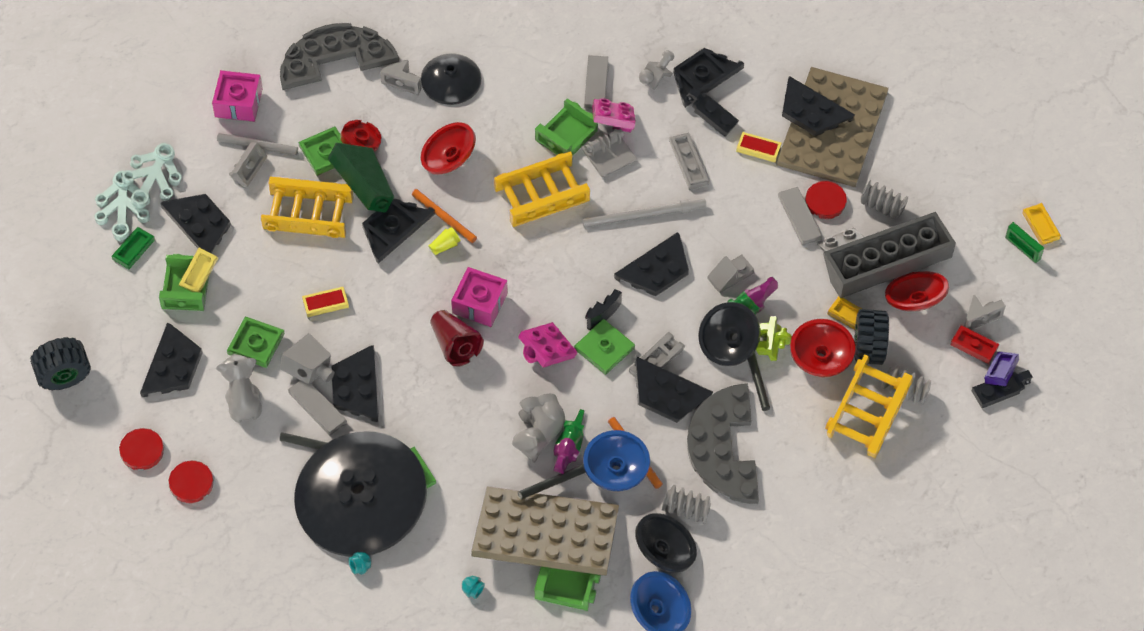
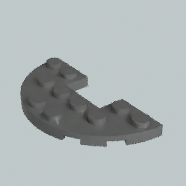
M351 23L324 25L302 35V39L289 47L280 67V81L282 90L322 81L318 68L320 64L356 56L360 71L397 63L399 62V56L390 41L379 36L378 32L365 26L363 28L355 27Z
M748 383L738 384L717 391L698 407L688 428L687 450L694 471H697L703 482L716 493L720 492L734 501L758 504L759 495L755 460L733 461L730 426H751L752 422Z

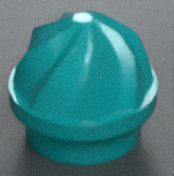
M357 552L352 557H349V567L353 574L359 573L362 575L371 568L372 560L366 553Z
M469 576L462 581V591L468 598L473 597L477 599L485 587V583L481 581L480 577Z

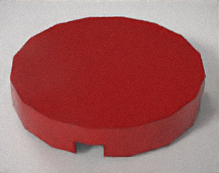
M352 120L344 125L340 134L343 144L373 148L374 152L378 150L382 137L378 128L372 123Z
M820 181L813 184L807 190L805 202L811 214H815L821 219H833L838 217L845 209L847 197L843 188L838 184L830 181Z
M140 428L134 429L124 436L121 440L119 451L121 459L126 466L134 470H147L157 465L162 459L164 445L158 433L151 429Z
M193 460L177 465L171 471L168 479L171 493L179 501L185 503H195L203 500V497L210 494L214 484L213 475L208 466Z

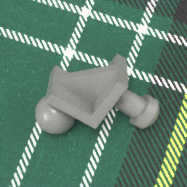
M669 50L663 52V58L660 62L649 61L645 69L639 74L641 83L655 90L663 76H672L673 73L666 66L670 61H673L675 56Z

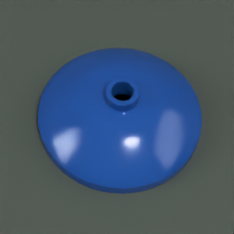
M611 430L597 435L589 442L584 452L583 464L587 476L597 486L609 491H625L637 486L646 477L650 466V455L643 441L634 434L621 430ZM618 466L620 469L616 470L613 467Z
M652 571L645 573L635 581L630 595L631 607L637 621L646 631H684L687 628L691 619L690 599L683 586L674 577L664 572Z

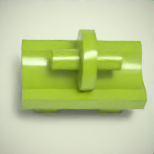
M774 316L770 317L767 323H759L761 337H767V340L759 341L756 349L758 355H768L771 361H777L779 348L784 349L785 345L791 343L792 335L787 333V328H782L777 324V317Z

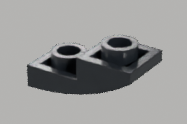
M614 289L611 295L606 296L603 304L597 301L593 308L590 307L585 316V319H587V329L592 330L603 319L608 320L622 303L621 291Z

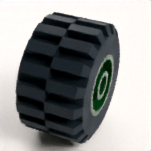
M860 309L855 324L854 359L856 362L858 359L862 360L865 354L869 356L868 364L883 365L887 356L889 340L888 313L881 310Z
M63 337L48 341L34 350L33 355L30 357L38 385L43 389L51 391L67 389L79 384L80 381H83L89 375L91 370L84 346L76 338Z

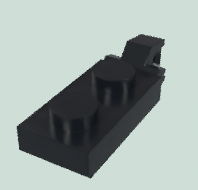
M695 88L688 93L686 99L693 103L694 112L724 137L738 124L739 120L709 95L702 94Z
M1029 370L1019 374L1013 372L1006 386L982 383L972 387L971 391L980 407L985 408L1020 394V391L1025 389V385L1031 383L1033 376Z

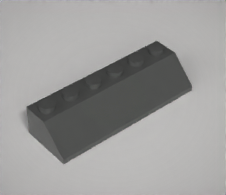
M935 211L825 251L823 255L830 282L841 299L950 259L953 256L956 242Z

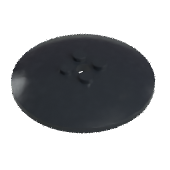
M378 432L349 433L323 445L304 465L298 477L294 493L296 515L308 537L324 550L347 557H352L357 552L366 553L367 555L380 553L400 542L418 522L426 502V477L417 456L400 440ZM363 485L364 489L361 493H353L355 486Z

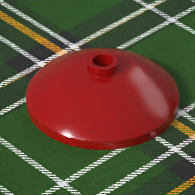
M455 122L441 127L429 137L422 148L420 156L422 166L429 173L437 175L446 174L458 169L468 160L474 150L476 143L475 132L468 124L462 122Z
M912 272L893 280L885 289V298L889 305L902 311L926 310L937 305L946 297L949 292L948 280L943 275L935 272Z
M814 319L803 323L796 329L791 338L790 352L794 362L803 371L814 376L830 377L840 374L850 366L855 355V342L851 333L843 325L828 319Z

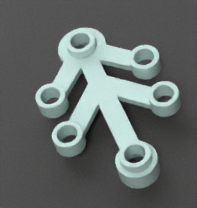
M162 143L155 148L154 152L144 155H133L131 157L130 165L137 170L124 171L122 182L129 185L134 182V179L147 176L141 189L132 193L131 204L135 208L141 209L147 205L148 193L155 179L161 190L160 198L163 201L172 199L173 190L169 188L161 170L163 164L169 172L168 182L171 185H179L182 176L177 172L172 161L175 151L170 144ZM155 161L153 166L141 168L143 163Z
M124 171L117 172L113 177V184L95 197L97 206L104 208L95 214V221L98 225L106 224L108 216L118 209L117 224L113 226L112 233L114 238L120 242L125 241L130 236V230L126 224L127 208L137 215L139 222L146 223L150 220L149 211L147 209L135 208L131 204V199L127 197V190L133 193L140 189L133 183L127 185L122 182ZM118 192V197L109 204L108 199ZM148 193V197H149V198H148V203H147V205L150 203V195H149V193Z

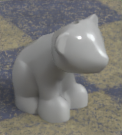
M233 354L216 367V370L221 372L222 376L230 382L229 389L225 395L229 406V413L235 422L241 423L242 420L257 419L262 412V405L259 400L260 390L249 379L256 360L238 354Z
M549 393L539 397H527L520 402L522 410L518 414L521 420L526 423L530 422L533 427L515 435L512 445L525 456L532 459L534 463L546 445L564 427L565 414L555 394Z

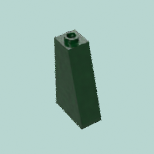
M336 142L328 157L330 163L367 210L387 212L394 199V195L373 148Z

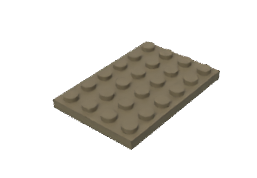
M811 67L805 85L855 114L854 120L852 122L847 120L840 123L837 128L827 130L818 136L812 135L791 122L777 160V166L856 187L889 88Z
M487 486L471 556L607 576L619 505L538 493L521 500L517 490Z

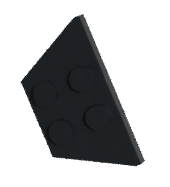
M703 48L674 67L673 74L683 106L686 108L691 104L686 97L693 88L702 94L708 93L744 69V62L739 60L737 63L728 60L726 55L717 54L712 50Z
M789 76L782 117L814 136L821 135L827 130L835 129L840 123L847 120L848 122L854 120L855 114Z
M207 194L160 203L161 208L197 248H201L211 254L215 246L220 244L223 234L231 226L230 220Z
M394 198L387 212L375 211L362 223V228L376 262L379 264L433 217L435 209L431 207L428 209L420 208L415 203L403 202Z
M678 232L614 273V279L619 282L624 280L631 283V287L645 290L646 293L657 296L689 275V268L680 234Z
M170 323L166 324L140 391L141 397H148L150 393L161 392V394H165L174 390L181 391L190 388L203 353L202 348Z
M371 345L331 366L335 372L332 378L333 405L336 409L349 411L356 416L363 415L371 418L373 422H378L374 345Z
M637 357L634 362L637 375L638 405L676 423L681 421L688 413L695 410L713 394V391Z

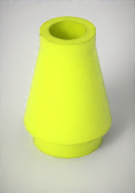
M452 227L448 230L445 228L428 247L436 256L443 251L458 246L457 243L461 240Z

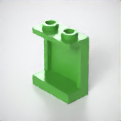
M567 98L564 101L563 109L545 126L540 123L535 128V140L556 155L571 151L573 156L598 131V123L593 122V113H588L578 103L572 102Z
M181 254L166 255L167 266L163 291L159 293L161 309L204 311L209 277L201 292H190L179 286L194 256Z
M541 566L534 589L535 599L588 611L589 604H594L596 590L593 589L595 583L599 584L601 575Z

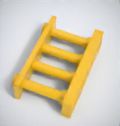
M571 151L494 177L495 192L504 190L513 208L509 210L512 227L590 201V188L587 183L578 185L569 168L572 166ZM562 170L571 188L562 192L558 191L550 175ZM543 177L551 195L539 198L531 180ZM521 183L524 184L532 202L520 205L512 189L513 186Z
M270 176L268 182L270 195H274L270 215L261 214L263 229L272 232L284 231L323 235L332 238L346 237L345 223H340L344 203L353 202V191L348 184ZM283 196L295 197L291 217L278 216ZM304 198L315 199L311 219L299 218ZM323 201L336 202L332 222L320 220Z
M864 354L862 360H857L853 370L856 373L834 418H829L825 429L828 430L827 436L829 438H832L836 431L865 444V447L868 448L867 454L876 459L913 382V376L904 373L902 378L898 377L897 379L869 366V356ZM863 373L894 386L893 389L896 391L893 398L890 396L887 398L858 385ZM854 392L883 405L887 409L884 416L877 417L850 405L849 402ZM844 412L875 425L877 429L875 435L868 437L840 424L839 422Z

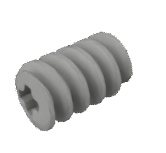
M870 180L862 193L861 204L864 205L868 202L869 208H873L876 205V211L879 212L883 209V214L888 215L890 213L892 219H895L897 216L900 217L908 202V196L900 200L901 193L894 197L893 189L886 193L885 185L879 190V183L876 182L871 186Z
M897 365L893 370L890 367L887 374L898 379V377L902 378L904 373H907V369L900 374L899 366ZM912 373L913 382L905 399L910 400L914 396L913 402L917 404L922 400V406L929 393L931 380L923 384V377L921 376L916 381L915 373ZM883 382L882 389L885 390L889 384ZM890 385L889 391L894 393L896 390L893 389L894 386Z
M673 485L666 493L662 511L667 506H669V513H673L677 509L678 516H681L686 511L687 519H690L694 514L696 522L703 517V524H705L711 507L710 496H707L702 501L701 493L696 498H693L692 490L685 495L683 487L679 492H676V485Z

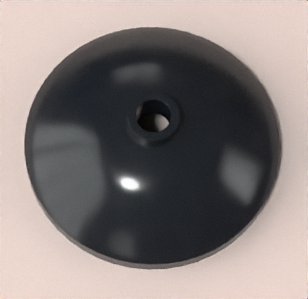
M443 54L433 58L425 65L421 73V85L426 95L438 103L447 105L460 104L471 99L478 92L481 85V72L477 64L466 56Z
M736 302L722 303L712 308L700 324L698 334L700 348L704 355L712 362L721 366H735L745 362L753 355L760 341L761 328L754 312L745 305ZM737 334V338L732 340V336Z
M652 513L644 516L637 524L635 537L638 547L644 557L654 566L669 572H683L694 563L697 555L695 541L690 532L679 521L665 514Z

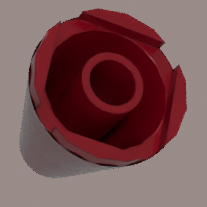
M440 310L433 314L430 324L447 362L452 366H463L471 362L469 359L475 355L477 357L480 354L484 339L477 330L446 310Z

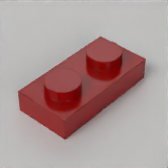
M961 325L951 340L950 345L989 364L1000 344Z

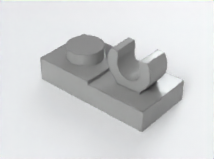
M251 142L229 175L234 181H238L242 187H248L268 156L257 142Z

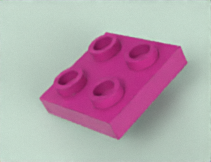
M604 98L594 99L592 105L593 122L610 125L612 129H621L629 133L634 130L635 114L633 106L625 102L613 103Z
M553 322L521 331L518 336L525 345L523 355L528 363L539 362L543 368L573 359L578 353Z

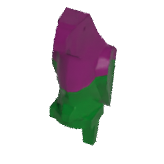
M769 277L763 284L751 290H745L735 300L731 298L727 302L743 304L751 309L754 314H757L765 307V300L778 289V282L774 277Z
M579 410L575 421L565 420L564 431L557 439L553 450L554 456L557 457L553 471L563 474L568 464L576 462L584 437L582 421L585 410Z

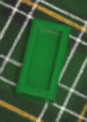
M1012 222L1008 226L1005 238L1034 263H1037L1042 258L1044 247L1016 223Z
M137 227L112 255V260L130 269L155 241V237Z

